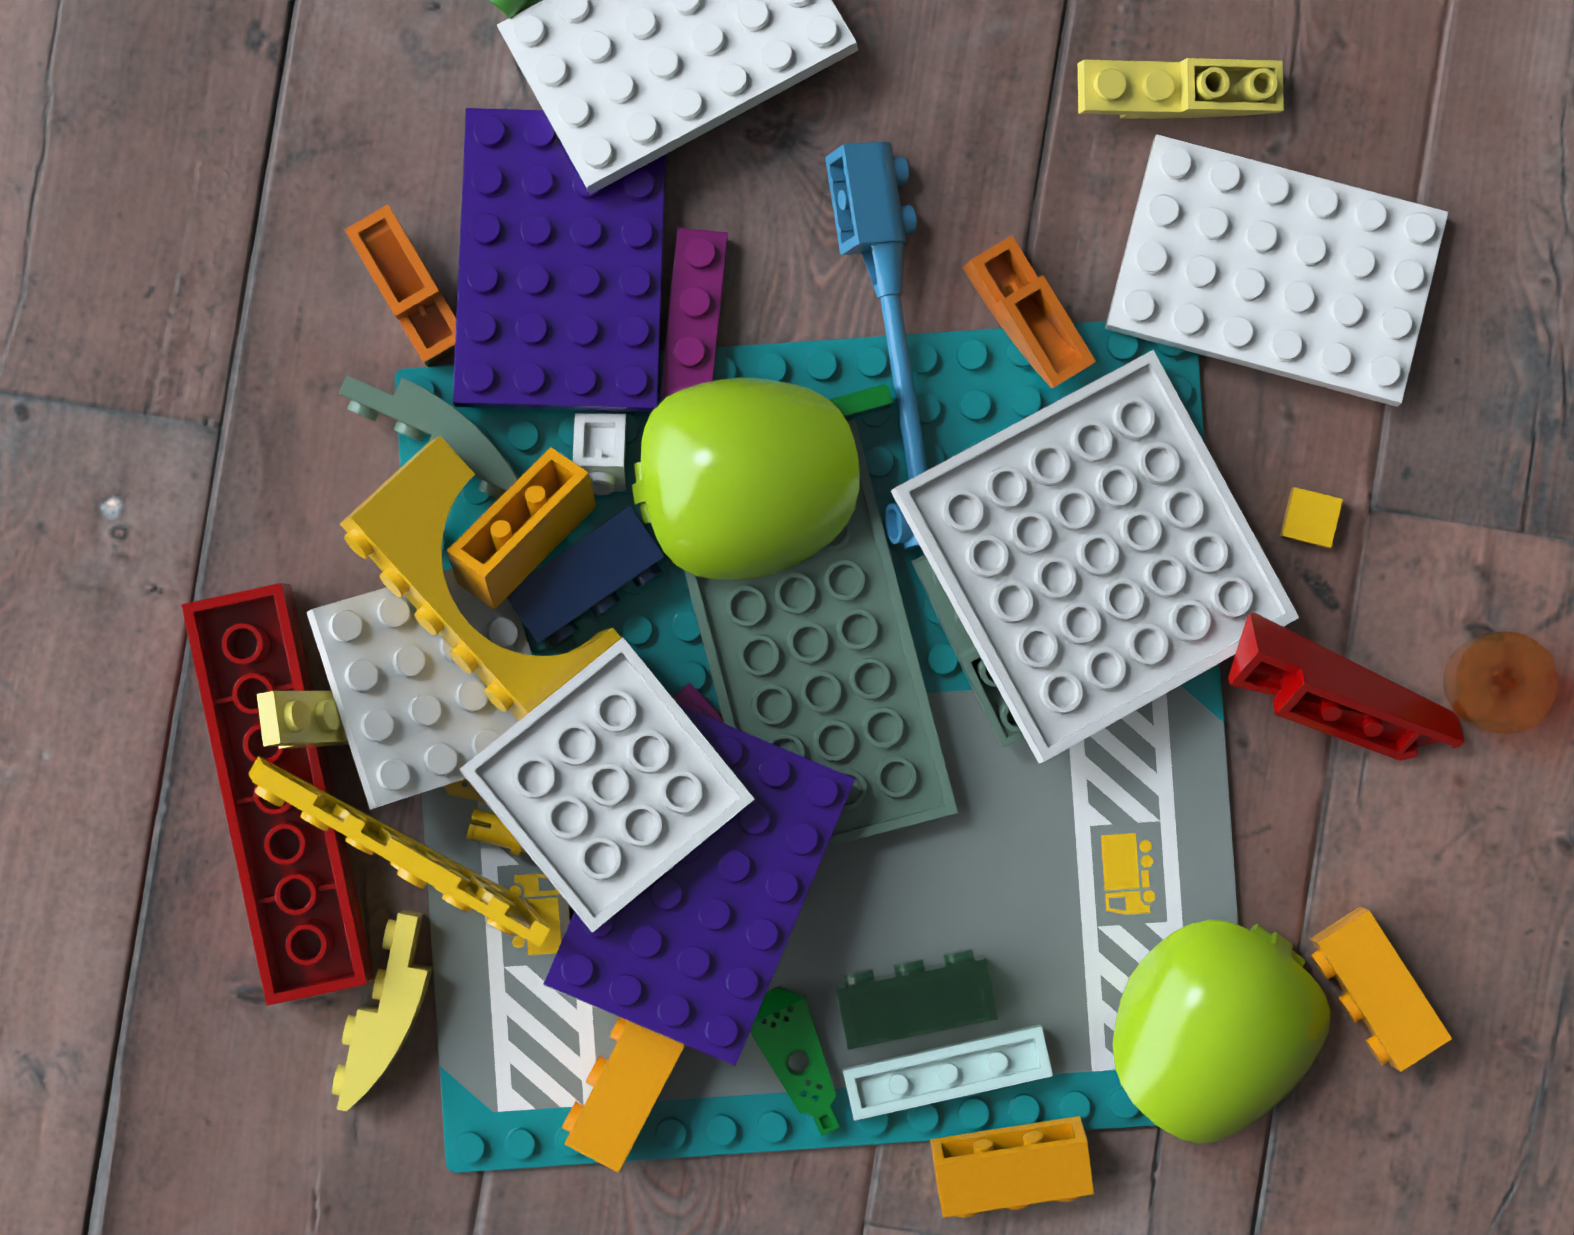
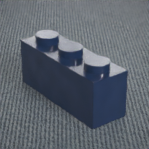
M629 506L527 576L507 599L538 644H543L550 640L553 646H556L579 630L575 621L589 611H592L597 618L618 604L621 599L616 593L632 582L639 589L660 575L663 571L658 564L664 561L666 557L634 510Z

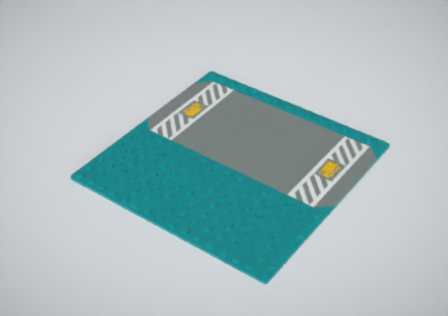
M1107 321L1073 323L1096 362L1051 389L1014 345L1003 328L906 334L928 470L1154 350L1204 442L1198 354L1105 329ZM886 336L717 347L714 381L740 377L769 379L809 388L828 399L883 384L888 386L893 402L890 408L849 418L846 421L855 419L958 813L827 847L767 989L769 991L780 986L806 997L836 1092V1098L830 1107L840 1128L821 1136L813 1116L799 1113L749 1033L736 1066L688 1046L684 1047L625 1161L930 1141V1139L1076 1116L1081 1117L1084 1130L1155 1125L1132 1103L1122 1087L1115 1069L1112 1046L1114 1027L1120 1000L1128 979L1140 961L1157 944L1171 933L1188 924L1205 920H1221L1238 925L1220 663L1045 762L1038 763L1025 738L1003 748L958 662L930 604L931 601L911 562L925 555L923 550H905L904 543L893 544L886 532V508L891 503H897L891 490L909 481ZM660 351L659 355L658 405L660 399L665 351ZM454 365L405 368L396 372L394 377L395 391L403 377L430 391L454 407ZM454 407L493 442L513 467L518 478L550 447L573 462L575 413L626 414V491L612 492L608 495H594L597 507L530 574L629 506L642 522L640 505L634 504L632 484L636 483L634 463L641 462L642 436L651 412ZM398 432L400 468L430 441V435L425 434L422 442H419ZM472 477L466 483L454 501L447 517L442 540L443 571L452 568L446 550L498 500L478 490L482 481ZM643 524L663 552L652 524ZM664 552L663 554L666 559L658 564L663 571L660 575L639 589L634 582L616 593L621 599L618 604L597 618L592 611H589L575 621L579 630L556 646H553L550 640L543 644H538L521 620L531 653L535 656H553L567 653L588 641L597 632L614 628L627 641L671 697L685 684L691 683L723 719L684 569L676 566ZM465 781L462 783L464 787L468 785ZM444 786L423 792L422 808L425 845L523 897L551 929L540 948L516 933L514 936H510L486 922L488 919L486 916L472 908L469 913L456 908L442 899L443 894L427 883L446 1166L453 1173L599 1163L564 1144L570 1132L562 1129V1125L575 1101L583 1105L586 1103L593 1086L585 1082L599 1055L609 1059L617 1043L616 1040L609 1036L619 1017L543 985L561 944L558 895L560 893L527 853L520 852L518 857L510 854L511 849L466 839L469 825L473 824L471 823V817L474 808L495 814L488 804L448 795ZM473 824V825H476V826H480V827H484V828L490 829L489 827H485V826ZM789 1006L787 1010L792 1012L793 1007ZM775 1012L774 1016L779 1018L780 1013ZM785 1016L784 1020L788 1021L789 1017ZM762 1018L761 1022L766 1024L767 1020ZM772 1022L771 1026L775 1027L776 1023ZM1039 1024L1042 1026L1053 1076L854 1121L843 1068ZM796 1052L789 1058L790 1067L796 1071H802L808 1066L809 1059L802 1052ZM806 1080L805 1084L810 1085L811 1081ZM817 1084L816 1088L821 1089L822 1085ZM802 1091L801 1095L806 1096L807 1092ZM813 1095L812 1099L817 1100L818 1096Z

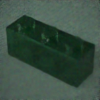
M963 949L943 954L944 963L924 967L923 959H914L894 964V973L875 977L873 969L844 974L845 983L835 985L848 1050L997 1020L998 1014L987 960L984 955L974 957L973 949Z

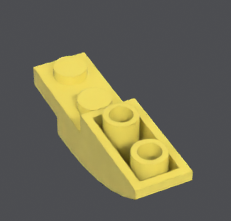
M1186 58L1181 62L1082 60L1077 63L1079 114L1120 115V118L1164 119L1244 116L1284 111L1283 60Z
M270 691L257 694L263 746H279V749L349 745L332 691Z
M404 909L398 913L397 920L389 919L387 922L382 949L390 950L387 969H378L372 993V999L380 1000L379 1007L363 1004L357 1009L356 1016L348 1015L345 1023L342 1044L350 1047L346 1066L338 1064L333 1080L332 1094L339 1096L337 1110L347 1112L375 1085L403 1047L417 1020L433 970L432 966L414 963L424 913Z

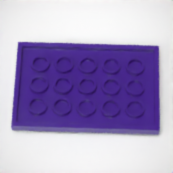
M466 108L453 382L454 407L652 412L658 406L666 154L590 195L543 110Z
M679 705L754 797V800L594 932L588 929L574 911L543 985L736 1066L855 778Z

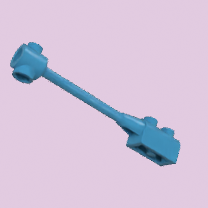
M888 142L843 144L825 157L840 255L862 254L876 296L881 301L906 465L910 480L927 471L928 467L900 298L903 293L906 235H913L917 225L914 208L911 205H901L898 186H905L909 177L908 163L904 156H893L891 143ZM889 504L885 512V527L890 541L893 544L904 543L905 550L922 549L898 504Z

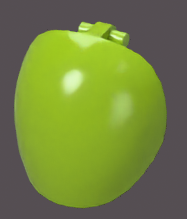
M740 377L701 383L684 388L666 397L651 412L644 427L641 462L634 463L636 483L632 484L634 504L640 505L643 524H652L663 552L676 566L695 576L713 580H745L774 575L793 567L831 543L848 524L855 510L860 489V469L858 452L850 425L840 409L828 398L809 388L791 383Z
M1205 920L1188 924L1171 933L1157 944L1140 961L1128 979L1120 1000L1114 1027L1112 1046L1115 1069L1120 1083L1132 1103L1155 1125L1181 1140L1199 1144L1213 1143L1233 1136L1255 1122L1289 1095L1307 1073L1325 1043L1329 1033L1331 1013L1326 995L1319 984L1303 968L1306 960L1292 950L1293 944L1277 931L1271 934L1258 923L1248 930L1240 925L1221 920Z

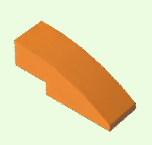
M389 204L346 228V234L423 363L427 367H431L455 353L456 314Z
M1013 235L971 259L962 267L997 322L1051 389L1096 362L1044 275L1038 278Z

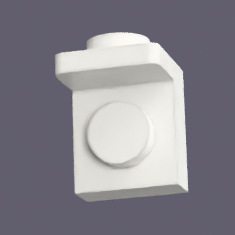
M575 413L573 462L589 472L594 495H608L612 492L626 491V414Z

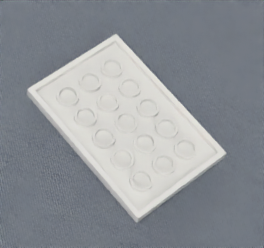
M542 0L514 15L511 19L509 18L497 24L503 39L590 195L858 51L855 38L832 0Z
M1156 134L1150 151L1105 329L1398 407L1403 400L1448 212Z

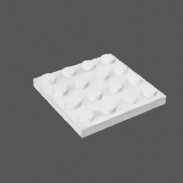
M452 568L444 570L445 580L452 599L472 627L488 640L503 648L517 653L532 655L521 619L507 598L494 610L458 585ZM387 587L317 607L307 612L370 810L466 779L460 768L518 722L509 710L503 712L493 705L484 693V689L487 686L474 672L468 674L454 662L449 654V651L453 648L440 634L434 636L421 626L414 615L417 609L404 595L401 598L397 597Z
M621 638L460 768L462 774L591 932H594L754 800V797L624 638Z

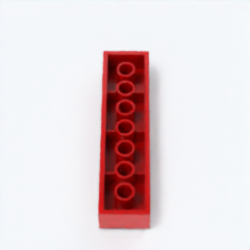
M278 583L181 604L266 1006L366 985L374 980L375 976L345 836L329 827L328 831H324L300 817L303 812L302 810L286 801L282 807H279L263 799L255 793L258 785L253 783L249 776L251 768L258 756L336 797L326 746L279 749V746H263L257 694L270 691H314L291 584Z

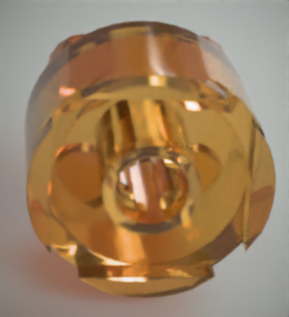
M1489 632L1467 640L1451 654L1444 671L1443 688L1447 701L1466 725L1483 732L1511 734L1535 727L1543 720L1555 701L1558 678L1552 654L1536 640L1517 632ZM1493 675H1503V678L1508 680L1507 689L1499 690V687L1492 685Z

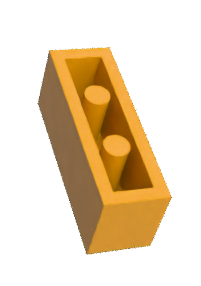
M550 447L446 550L457 584L495 610L597 507L589 472Z
M1360 906L1310 938L1317 950L1310 955L1314 964L1326 980L1334 977L1344 992V994L1338 997L1340 1004L1354 1023L1362 1020L1372 1035L1365 1042L1381 1066L1389 1062L1392 1067L1402 1072L1452 1040L1369 909Z
M618 1018L609 1036L617 1041L609 1059L599 1055L585 1083L593 1086V1089L586 1103L583 1105L575 1101L562 1125V1129L570 1132L564 1143L565 1145L618 1173L685 1047L681 1043L622 1018Z
M1080 1116L930 1139L937 1191L943 1218L952 1216L967 1218L975 1216L979 1212L1004 1208L1019 1210L1030 1204L1055 1200L1070 1202L1081 1196L1094 1194L1088 1143Z

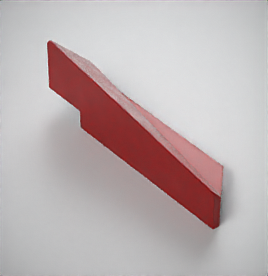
M1251 612L1247 617L1229 673V683L1234 687L1276 696L1272 700L1275 715L1399 761L1418 757V747L1443 742L1451 745L1452 748H1457L1465 742L1458 717L1453 711L1255 612Z

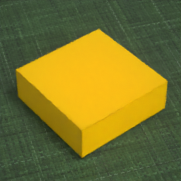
M1297 487L1291 488L1280 537L1328 549L1331 548L1343 499Z

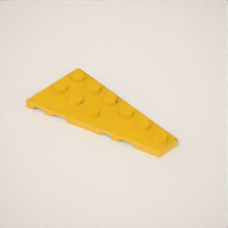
M258 756L251 768L249 776L252 782L258 785L255 793L263 799L279 807H282L285 801L302 810L303 812L300 817L324 831H328L329 827L347 836L345 841L369 855H373L375 852L391 862L390 865L398 870L397 875L409 883L422 889L429 883L443 894L442 899L467 913L472 908L488 918L486 922L510 936H514L516 933L538 947H542L551 929L523 897Z

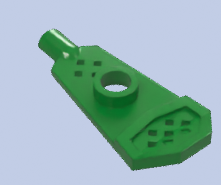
M775 987L766 992L750 1034L799 1113L812 1115L821 1136L840 1128L830 1107L836 1098V1092L806 997L785 988ZM789 1006L793 1007L792 1012L787 1010ZM775 1012L780 1013L779 1018L774 1016ZM785 1016L789 1017L788 1021L784 1020ZM762 1018L767 1020L766 1024L761 1022ZM772 1022L776 1023L775 1027L771 1026ZM796 1052L806 1054L809 1059L808 1066L802 1071H796L789 1065V1058ZM806 1080L811 1081L810 1085L805 1084ZM817 1084L822 1085L821 1089L816 1088ZM802 1091L807 1092L806 1096L801 1095ZM813 1095L818 1096L817 1100L812 1099Z

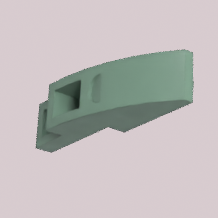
M346 376L339 394L351 400L347 408L348 410L374 422L379 413L397 421L394 427L395 431L419 442H422L425 434L431 436L430 441L441 436L475 473L473 477L482 481L478 488L479 491L499 499L519 479L503 454L476 425L430 391L402 377L393 396L353 377Z
M923 555L911 561L931 601L930 604L1001 746L1004 748L1024 738L928 559Z

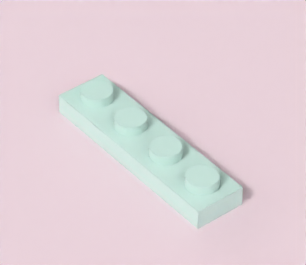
M1040 1024L843 1068L854 1121L1053 1076L1043 1029Z

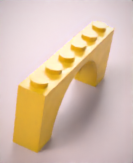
M438 436L419 450L347 516L340 525L347 532L344 538L350 548L364 559L369 556L383 571L379 577L384 585L397 597L401 598L404 595L417 609L414 615L421 626L434 636L440 634L453 648L449 651V654L454 662L466 673L472 674L474 672L487 686L484 689V693L493 705L503 712L509 710L520 721L622 637L614 628L597 632L588 641L567 653L553 656H535L503 648L488 640L468 623L454 603L447 587L442 564V540L450 509L458 494L475 473L441 436Z

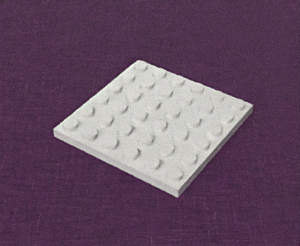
M1154 350L891 490L895 501L1038 763L1051 759L1236 654L1246 619L1251 612H1255L1283 627L1299 618Z

